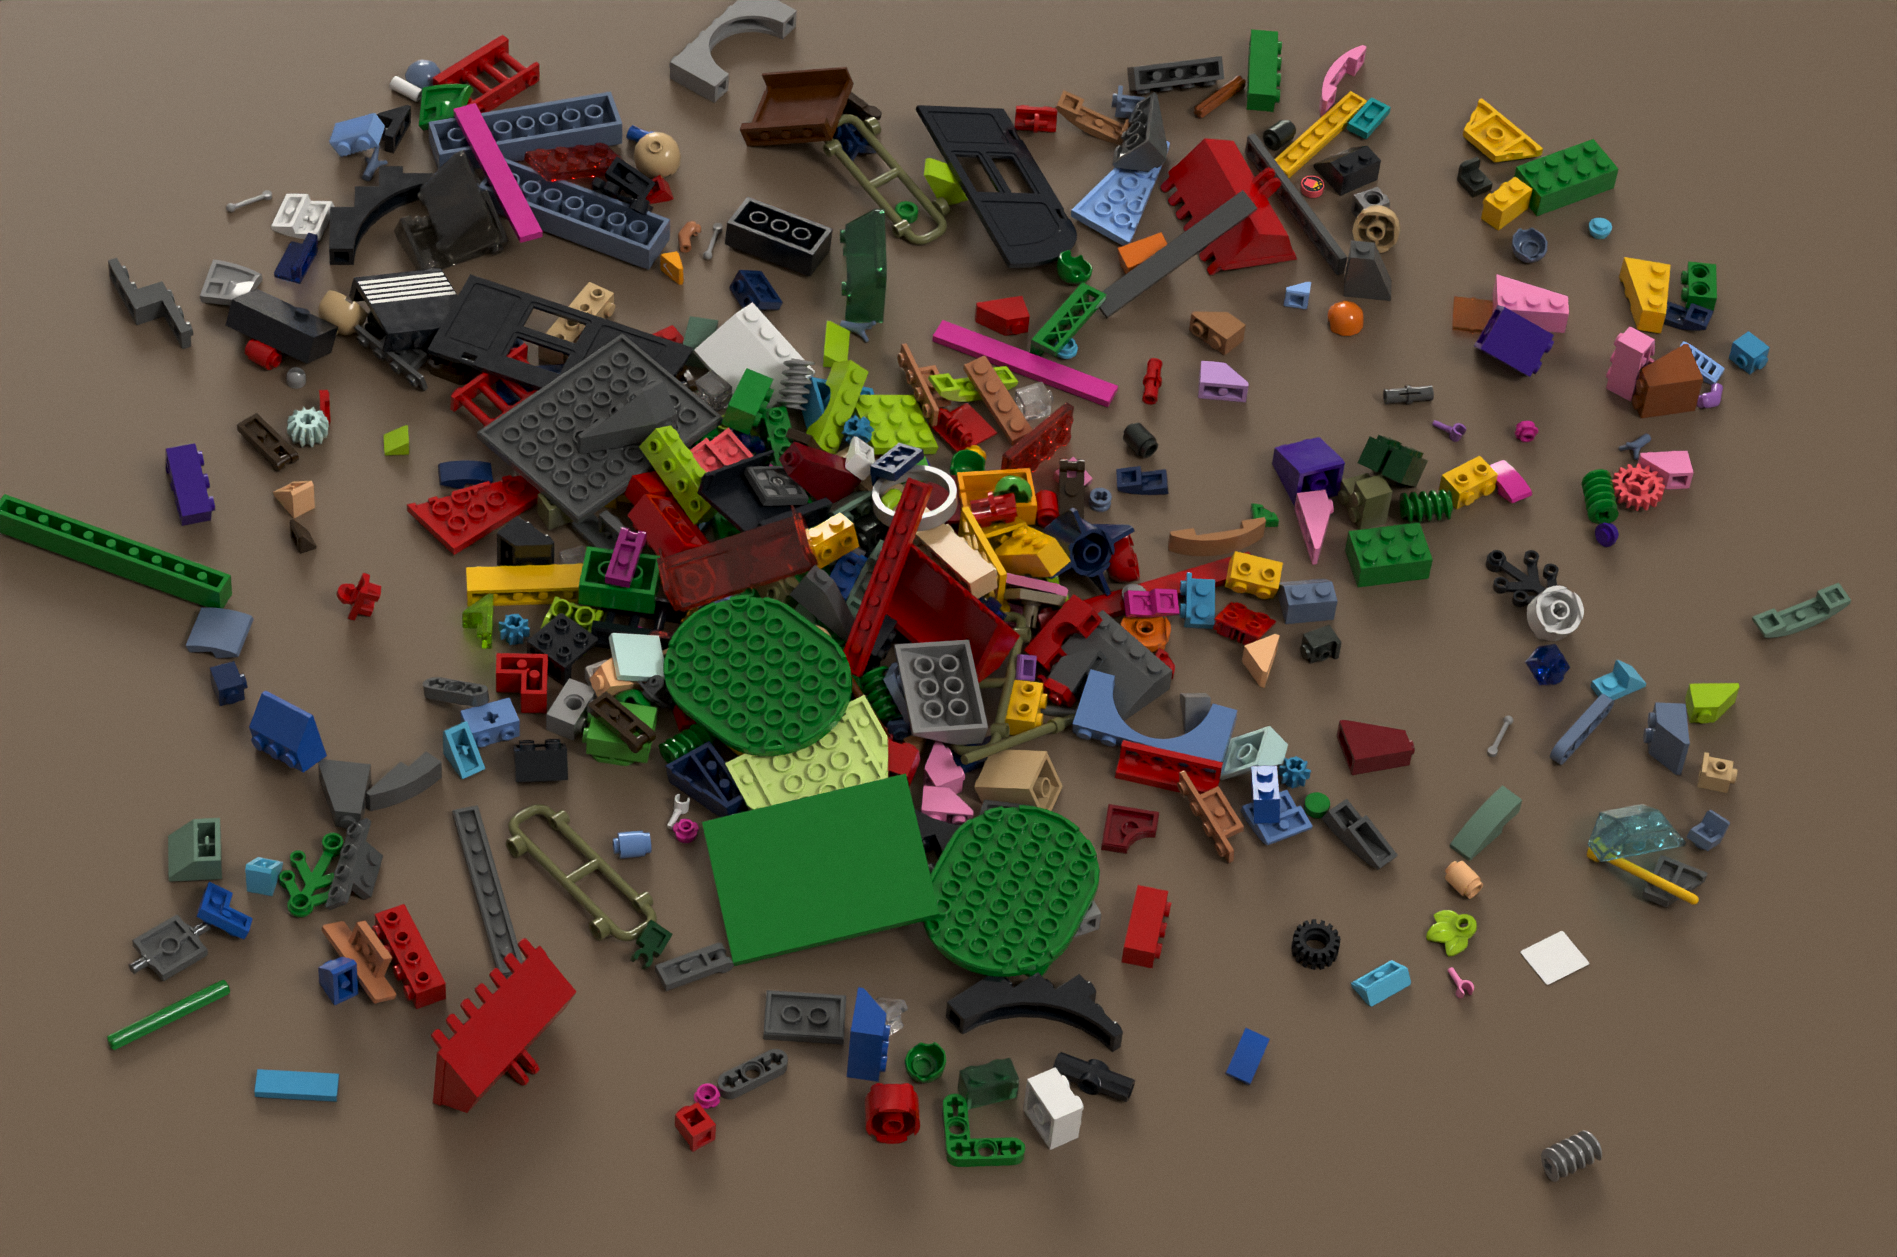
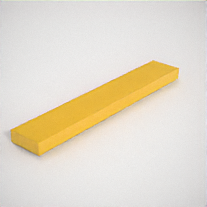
M1350 91L1274 160L1288 178L1293 176L1344 130L1348 122L1365 105L1367 100Z

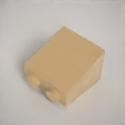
M1004 750L988 756L979 777L975 781L974 787L982 804L984 800L1033 805L1052 811L1063 786L1047 751Z

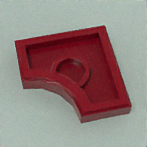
M1108 804L1101 850L1127 854L1129 847L1137 840L1155 838L1159 812Z

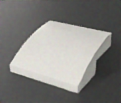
M286 194L271 228L287 236L320 241L330 220V207L335 206L332 201H311L308 194Z

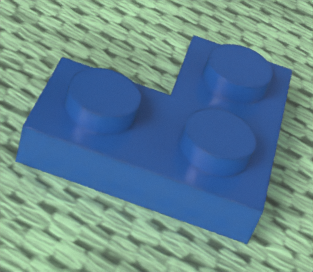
M208 882L204 889L196 917L209 925H215L225 930L231 936H237L244 940L249 933L253 918L229 907L232 892Z

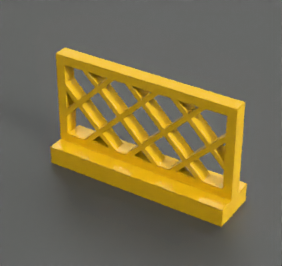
M968 506L961 508L958 536L963 537L973 550H977L987 563H992L998 574L996 576L998 587L978 600L993 613L1010 612V606L1007 600H1004L1007 573Z

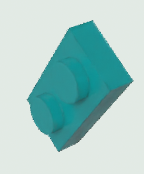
M1371 97L1348 122L1347 130L1367 139L1390 114L1391 107Z

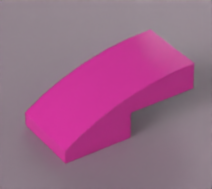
M1502 460L1490 465L1498 474L1496 485L1498 486V494L1510 503H1515L1532 496V491L1528 484L1506 461Z
M1175 589L1128 590L1123 593L1126 617H1162L1179 614L1178 596Z

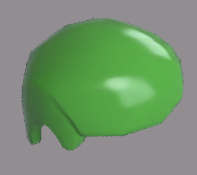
M1013 475L1001 478L993 491L994 496L1014 493L1016 503H1028L1033 495L1030 484L1023 478Z

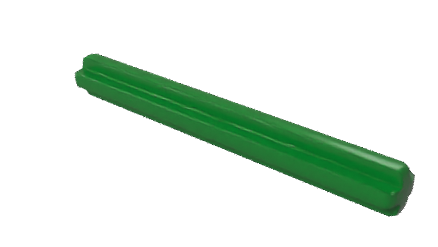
M225 980L212 984L108 1035L107 1042L112 1050H116L230 993L229 985Z

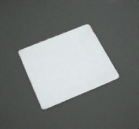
M1563 931L1520 952L1547 985L1589 965L1587 959Z

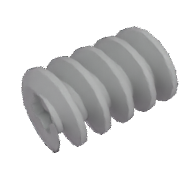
M791 358V360L784 361L783 363L790 369L782 371V374L788 377V379L780 380V384L784 385L786 389L779 390L778 393L785 398L778 399L777 403L789 408L806 410L800 405L808 403V400L802 397V395L810 393V390L806 389L804 385L812 383L811 380L806 378V375L813 374V371L807 368V366L814 365L815 362Z
M1585 1130L1577 1135H1572L1569 1139H1564L1560 1143L1552 1145L1551 1148L1544 1149L1541 1153L1544 1171L1553 1182L1558 1181L1559 1176L1562 1178L1568 1176V1172L1575 1173L1577 1167L1583 1169L1586 1163L1591 1165L1595 1159L1599 1161L1602 1158V1149L1598 1140L1593 1134Z

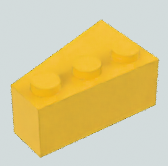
M1624 257L1619 278L1624 284L1626 298H1629L1630 310L1637 330L1661 334L1667 310L1671 265Z
M1027 525L1015 529L1012 536L994 550L1006 573L1019 576L1031 574L1032 577H1052L1071 561L1054 537Z

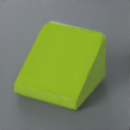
M408 425L383 435L385 456L409 455Z

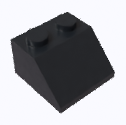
M1368 146L1349 148L1315 163L1313 167L1339 196H1342L1378 180L1381 160Z

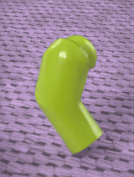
M896 488L890 489L881 497V501L887 508L893 510L898 505L902 492Z

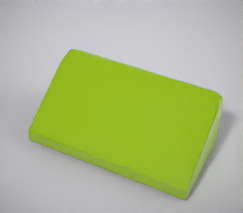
M827 321L823 367L832 368L833 363L848 360L850 331L831 321Z

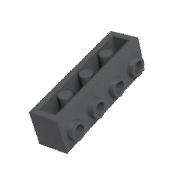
M1222 56L1127 67L1129 90H1137V94L1151 93L1150 88L1159 87V91L1173 90V85H1181V89L1195 87L1194 83L1203 82V86L1216 85V80L1224 79Z

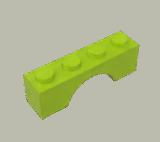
M852 360L833 363L826 381V385L829 386L831 391L829 403L821 417L810 425L806 434L812 435L823 451L831 454H836L844 436L842 431L844 430L845 422L852 416L869 373Z

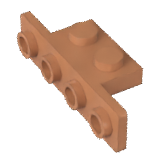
M907 343L901 344L900 353L897 355L899 367L905 371L906 381L909 385L911 384L914 390V397L922 406L924 418H928L931 426H937L939 408L950 406L952 400L940 396L928 380L930 375L940 374L936 365L918 368Z
M1185 770L1179 772L1177 786L1181 795L1188 797L1193 814L1201 818L1204 832L1208 837L1212 836L1214 839L1215 848L1219 856L1225 857L1228 863L1233 862L1234 849L1227 839L1243 832V824L1219 786L1200 795Z
M344 921L323 925L322 932L339 956L353 959L357 963V980L373 1003L395 999L397 994L384 977L392 956L366 921L357 922L353 932Z

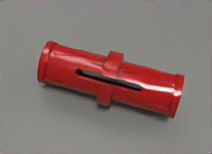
M1151 358L1147 361V371L1143 377L1144 393L1142 401L1148 405L1156 404L1158 401V390L1162 385V378L1160 376L1163 363L1157 358Z

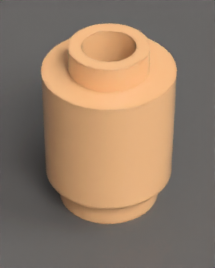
M1454 861L1445 870L1447 873L1445 880L1457 892L1468 899L1477 895L1483 887V883L1480 881L1481 878L1464 861Z

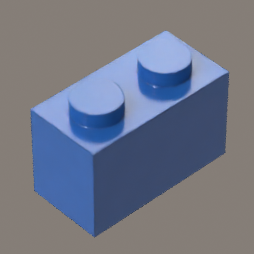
M1251 766L1254 824L1280 823L1277 766Z

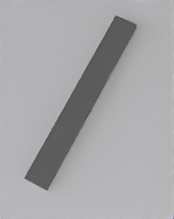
M1255 133L1248 135L1245 153L1259 172H1262L1267 167L1274 169V178L1276 177L1281 181V186L1275 192L1335 274L1338 276L1345 273L1347 262L1345 253Z
M1244 190L1239 192L1102 292L1107 295L1106 300L1099 307L1100 311L1106 318H1109L1256 212L1257 207Z
M476 805L452 810V816L494 964L507 979L512 973L503 961L504 957L508 953H512L521 964L523 960L479 807Z

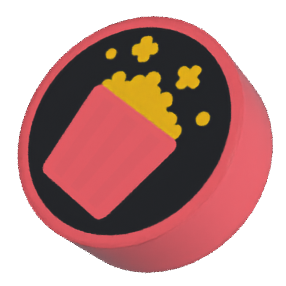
M1317 176L1303 178L1300 187L1301 193L1309 198L1320 197L1324 190L1323 180Z

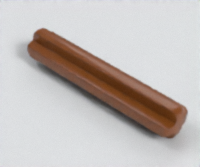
M1236 76L1194 107V114L1199 118L1205 117L1243 89L1246 83L1245 79H1242L1241 76Z

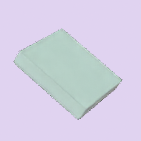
M611 633L609 643L617 680H640L647 682L654 675H659L665 679L663 672L664 657L659 636Z

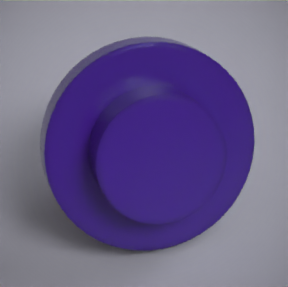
M1601 523L1595 529V537L1604 547L1614 545L1618 539V530L1611 523Z

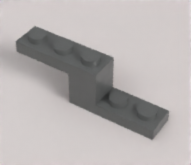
M117 258L108 260L109 277L135 324L140 325L164 317L181 348L191 347L192 326L190 322H185L182 308L180 305L176 306L171 289L167 290L163 281L137 289L135 282H130L126 266H121Z

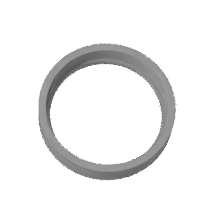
M915 465L895 482L880 477L873 486L872 503L874 514L883 524L889 527L895 511L887 508L880 500V496L890 487L906 482L908 477L938 484L949 492L947 500L940 507L923 513L917 531L929 530L942 525L953 516L957 508V488L954 480L944 471L931 466Z

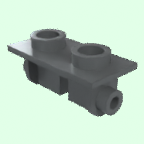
M654 675L646 683L638 681L644 689L642 694L650 702L653 703L655 701L662 709L666 707L671 710L674 709L672 705L674 701L669 694L664 678Z

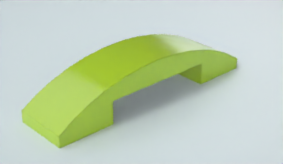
M1007 366L993 367L1007 390L1017 386L1018 380ZM949 373L930 375L928 378L938 394L945 399L958 402L982 400L968 377L953 379Z

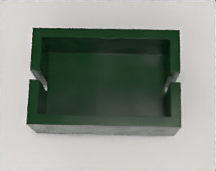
M1378 434L1377 438L1369 436L1357 463L1375 472L1380 470L1382 475L1401 484L1416 487L1428 460L1422 458L1424 453L1411 447L1403 446L1401 442L1390 437Z

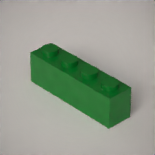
M1251 29L1248 52L1246 110L1274 112L1275 103L1280 101L1281 90L1276 89V87H1280L1281 73H1277V71L1281 70L1282 57H1278V55H1281L1282 41H1278L1277 31Z

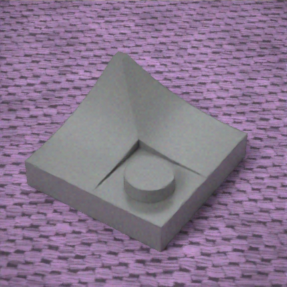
M213 259L200 294L201 302L231 305L232 299L255 290L262 282V274L238 264Z

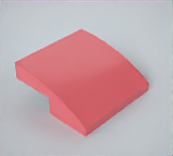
M729 428L711 441L705 438L690 450L695 460L706 473L754 456Z

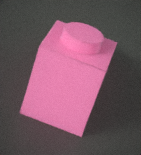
M1326 490L1302 492L1296 495L1294 510L1312 565L1318 562L1330 514L1334 512L1332 499H1328Z

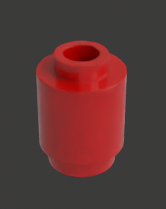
M253 338L245 347V355L248 356V359L267 370L278 367L282 361L281 351Z
M1042 490L1035 494L1037 502L1036 521L1040 526L1046 527L1059 516L1058 499L1054 492Z

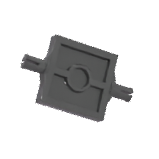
M178 915L171 917L132 940L133 947L141 955V958L129 964L131 972L136 974L145 967H149L154 970L162 981L167 980L208 955L207 948L200 941L199 936L211 930V926L203 921L195 927H191L184 923Z

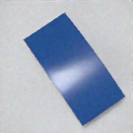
M1245 1028L1225 1075L1250 1085L1270 1039Z

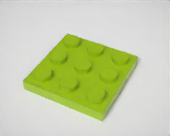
M914 395L859 396L852 414L853 417L856 415L860 420L862 417H865L870 421L869 425L874 431L872 432L871 440L866 444L874 449V454H885L898 443L923 449L924 454H936L939 447Z

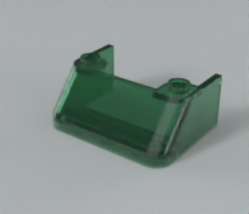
M873 209L845 224L844 229H840V243L843 244V256H846V282L841 283V296H846L845 321L871 322L874 320L876 323H883L887 281L885 209Z

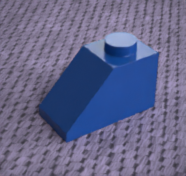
M340 957L327 961L318 967L319 983L334 1006L358 995L357 963L355 960Z

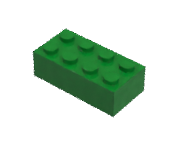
M1591 139L1516 167L1514 177L1532 188L1529 207L1536 216L1613 189L1619 169L1598 143Z

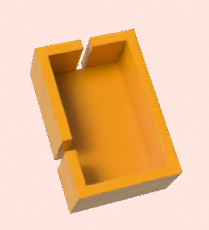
M1030 468L957 472L956 481L961 508L968 506L971 510L970 501L988 498V492L994 491L995 485L1001 478L1009 475L1018 476L1030 484L1033 494L1028 503H1016L1018 518L1024 520L1027 525H1035L1037 502Z

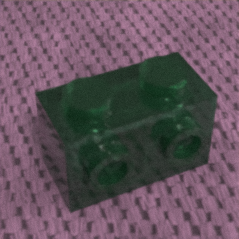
M1011 1058L996 1059L987 1064L969 1066L964 1070H960L957 1089L959 1094L966 1099L969 1110L1016 1098L1019 1077Z

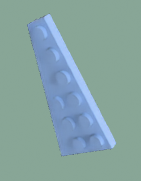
M1166 141V142H1167V147H1168V149H1167V153H1168V151H1169V146H1170V142ZM1162 166L1154 167L1148 172L1115 167L1071 210V217L1122 246L1130 244Z

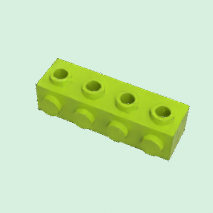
M671 425L656 428L639 448L693 524L710 521L718 511L697 494L702 481L701 478L706 471L700 467L693 457V453L685 446L678 432Z

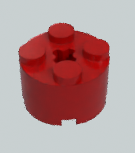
M876 1083L871 1086V1091L865 1098L867 1133L870 1136L871 1134L876 1136L877 1141L886 1144L907 1141V1136L913 1133L915 1136L920 1130L919 1098L914 1091V1087L909 1083L885 1085Z

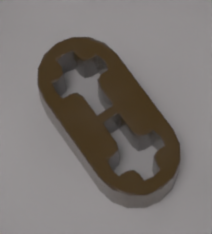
M431 355L428 359L429 372L436 377L457 385H465L472 379L471 366L462 363L458 364Z

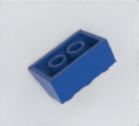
M266 690L261 693L249 726L253 737L251 741L257 750H262L272 758L279 759L290 768L294 767L303 773L327 756L312 714Z
M858 987L850 1032L847 1077L879 1082L880 1071H886L891 1025H886L887 1014L864 988Z

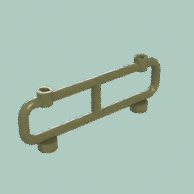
M851 114L842 115L837 127L846 123L852 124L891 170L869 181L843 151L841 143L837 139L824 141L823 151L826 156L831 157L835 155L892 221L894 225H892L891 229L896 238L904 236L913 244L924 245L941 237L947 229V222L944 216L950 213L947 201L940 197L931 202L875 136L881 133V127L876 118L870 117L862 122L857 116ZM898 177L936 221L938 227L922 236L914 234L910 224L905 219H901L876 188Z
M995 612L1004 622H1015L1017 625L1013 630L1020 635L1011 649L1005 678H985L979 683L980 689L1002 688L995 722L991 725V740L982 746L951 744L954 752L961 756L999 742L1003 738H1009L1010 727L1008 723H1005L1016 675L1017 654L1021 653L1023 643L1031 641V630L1029 627H1026V619L1017 612Z
M534 804L511 818L508 827L512 837L506 840V847L510 854L518 858L528 852L595 918V920L589 923L590 932L595 939L601 941L611 934L621 941H633L639 938L648 921H657L656 912L651 907L653 905L651 895L646 891L638 894L568 825L570 818L566 811L560 810L556 813L546 805ZM540 814L545 816L550 826L555 831L559 830L589 862L566 875L519 829V825L534 815ZM596 869H599L631 901L633 908L638 913L642 912L646 916V921L630 931L621 930L575 883Z

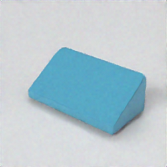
M1391 960L1353 981L1351 986L1369 1006H1374L1411 984V979L1407 967Z

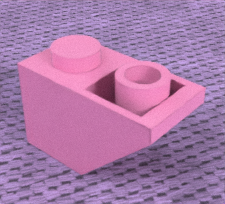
M1688 451L1640 453L1638 464L1641 465L1642 469L1649 466L1651 473L1657 471V478H1663L1662 484L1665 485L1666 490L1690 488L1694 472Z
M935 741L924 768L923 785L950 788L955 794L961 793L963 781L965 780L964 771L954 762L951 750L948 747L945 748L941 741Z
M923 786L922 813L934 819L956 825H962L967 820L973 819V810L950 788Z

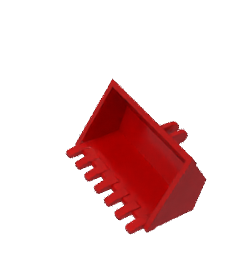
M1204 138L1176 166L1167 172L1170 177L1161 184L1160 188L1165 193L1174 187L1177 188V191L1168 199L1169 204L1175 206L1182 200L1185 203L1176 212L1177 218L1182 220L1189 214L1193 217L1183 227L1185 231L1242 190L1257 207L1256 212L1208 245L1199 254L1202 261L1215 256L1216 260L1207 268L1210 275L1216 274L1221 269L1230 270L1297 260L1289 236L1268 201V198L1281 186V181L1276 177L1274 178L1275 171L1270 167H1267L1254 177L1234 141Z
M912 543L886 615L897 621L895 628L912 643L969 640L978 683H980L1001 666L1020 635Z
M527 938L521 939L518 947L526 957L521 964L512 953H508L503 961L512 974L506 979L498 968H494L489 973L491 980L498 989L492 994L483 983L478 984L475 988V992L483 1005L477 1009L469 998L464 999L460 1003V1007L469 1018L464 1025L455 1014H450L445 1021L454 1035L448 1040L440 1029H436L431 1034V1038L440 1049L436 1056L434 1104L439 1106L443 1104L468 1113L506 1071L522 1086L529 1082V1077L518 1065L517 1060L530 1074L535 1075L539 1071V1066L527 1052V1049L566 1009L576 994V990L548 958L540 945L535 949Z

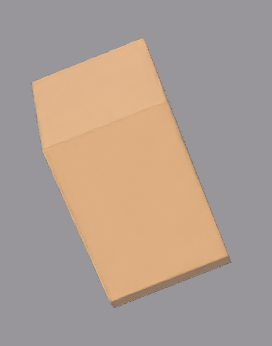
M294 481L273 492L275 498L293 518L315 508L314 485L312 481Z
M1273 634L1244 646L1242 663L1260 687L1265 688L1277 652L1280 635Z

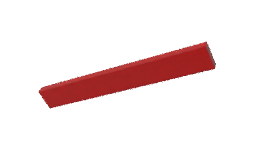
M910 477L906 481L843 650L852 675L860 678L864 674L933 486Z
M1231 557L1146 581L1138 585L1142 586L1146 591H1151L1155 588L1177 590L1178 598H1182L1184 596L1180 595V582L1185 581L1187 573H1192V578L1214 579L1215 587L1222 586L1226 583ZM1123 589L1113 591L1108 596L1103 594L1083 600L1097 613L1103 610L1112 618L1126 614L1125 604L1121 596Z

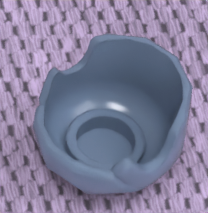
M421 59L408 67L405 77L407 82L423 89L424 87L433 86V77L441 73L435 62Z
M1520 228L1512 236V251L1520 261L1533 263L1540 261L1545 256L1548 242L1545 236L1534 228L1527 230Z

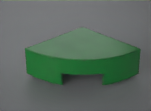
M1251 503L1252 519L1265 517V527H1278L1279 519L1274 512L1263 508L1264 506L1261 504Z

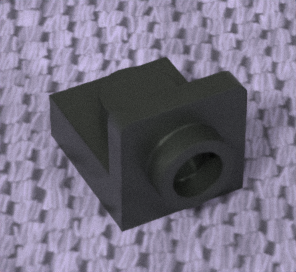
M1479 157L1461 163L1457 176V181L1473 198L1490 191L1493 185L1479 169L1481 162Z

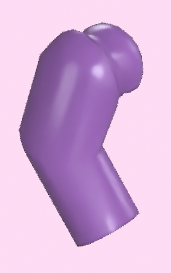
M1719 383L1712 384L1710 392L1699 395L1697 406L1699 408L1717 407L1721 401L1723 386Z

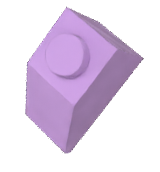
M1201 361L1198 398L1246 402L1249 383L1226 363Z

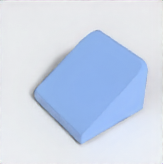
M1311 282L1286 287L1283 306L1307 309Z

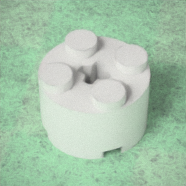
M1564 586L1547 588L1537 595L1527 607V621L1531 630L1538 639L1547 641H1558L1572 633L1579 626L1584 615V607L1580 597Z

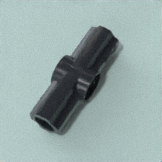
M1063 1052L1058 1053L1053 1068L1056 1067L1061 1076L1064 1075L1067 1080L1077 1083L1083 1092L1090 1095H1097L1100 1092L1124 1102L1130 1099L1135 1086V1080L1110 1071L1104 1062L1097 1059H1090L1087 1062Z

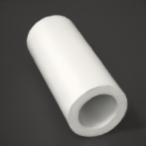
M398 76L391 80L390 88L416 102L421 101V88Z

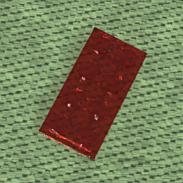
M596 143L595 145L588 146L576 145L575 147L568 148L556 147L555 149L525 152L524 161L547 182L604 176L616 156L620 159L621 157L612 151L607 144Z
M1066 402L1007 450L1002 456L1001 470L1030 468L1031 473H1033L1045 459H1050L1056 450L1061 446H1066L1072 436L1071 427L1074 421V407Z

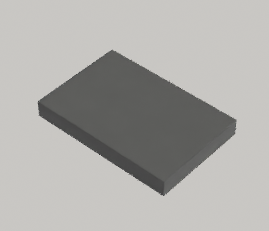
M767 990L763 1039L843 1045L846 995Z

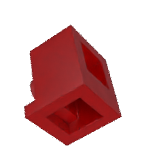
M698 1102L691 1106L682 1107L675 1114V1127L690 1145L689 1148L692 1152L715 1140L716 1124Z

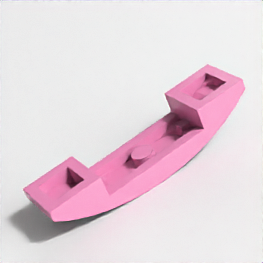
M1361 45L1346 52L1328 70L1322 86L1319 104L1320 116H1323L1334 105L1337 91L1336 86L1346 73L1355 76L1364 64L1366 46Z

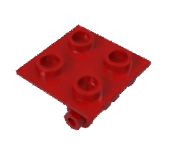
M968 403L951 412L947 409L939 408L937 426H931L956 453L960 450H965L966 447L978 445L997 434Z
M1230 602L1214 618L1216 622L1213 629L1217 630V634L1227 638L1230 637L1231 640H1234L1238 631H1240L1237 642L1241 643L1243 639L1242 644L1248 645L1260 640L1276 621L1265 613L1247 609L1242 603Z

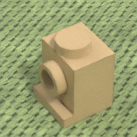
M1704 752L1697 787L1727 793L1730 783L1735 784L1738 769H1733L1734 761L1709 757V753Z

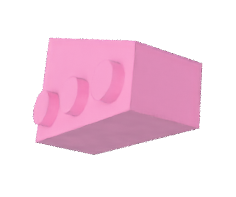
M1496 274L1492 293L1493 312L1496 306L1500 305L1548 332L1565 333L1569 316L1568 296Z
M1629 327L1624 334L1620 333L1614 342L1616 350L1610 358L1612 366L1606 374V378H1608L1606 389L1631 402L1632 396L1636 392V380L1639 379L1641 369L1655 361L1650 358V355L1653 356L1655 353V339Z

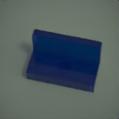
M308 233L302 244L291 241L274 271V277L301 284L318 252L317 235Z

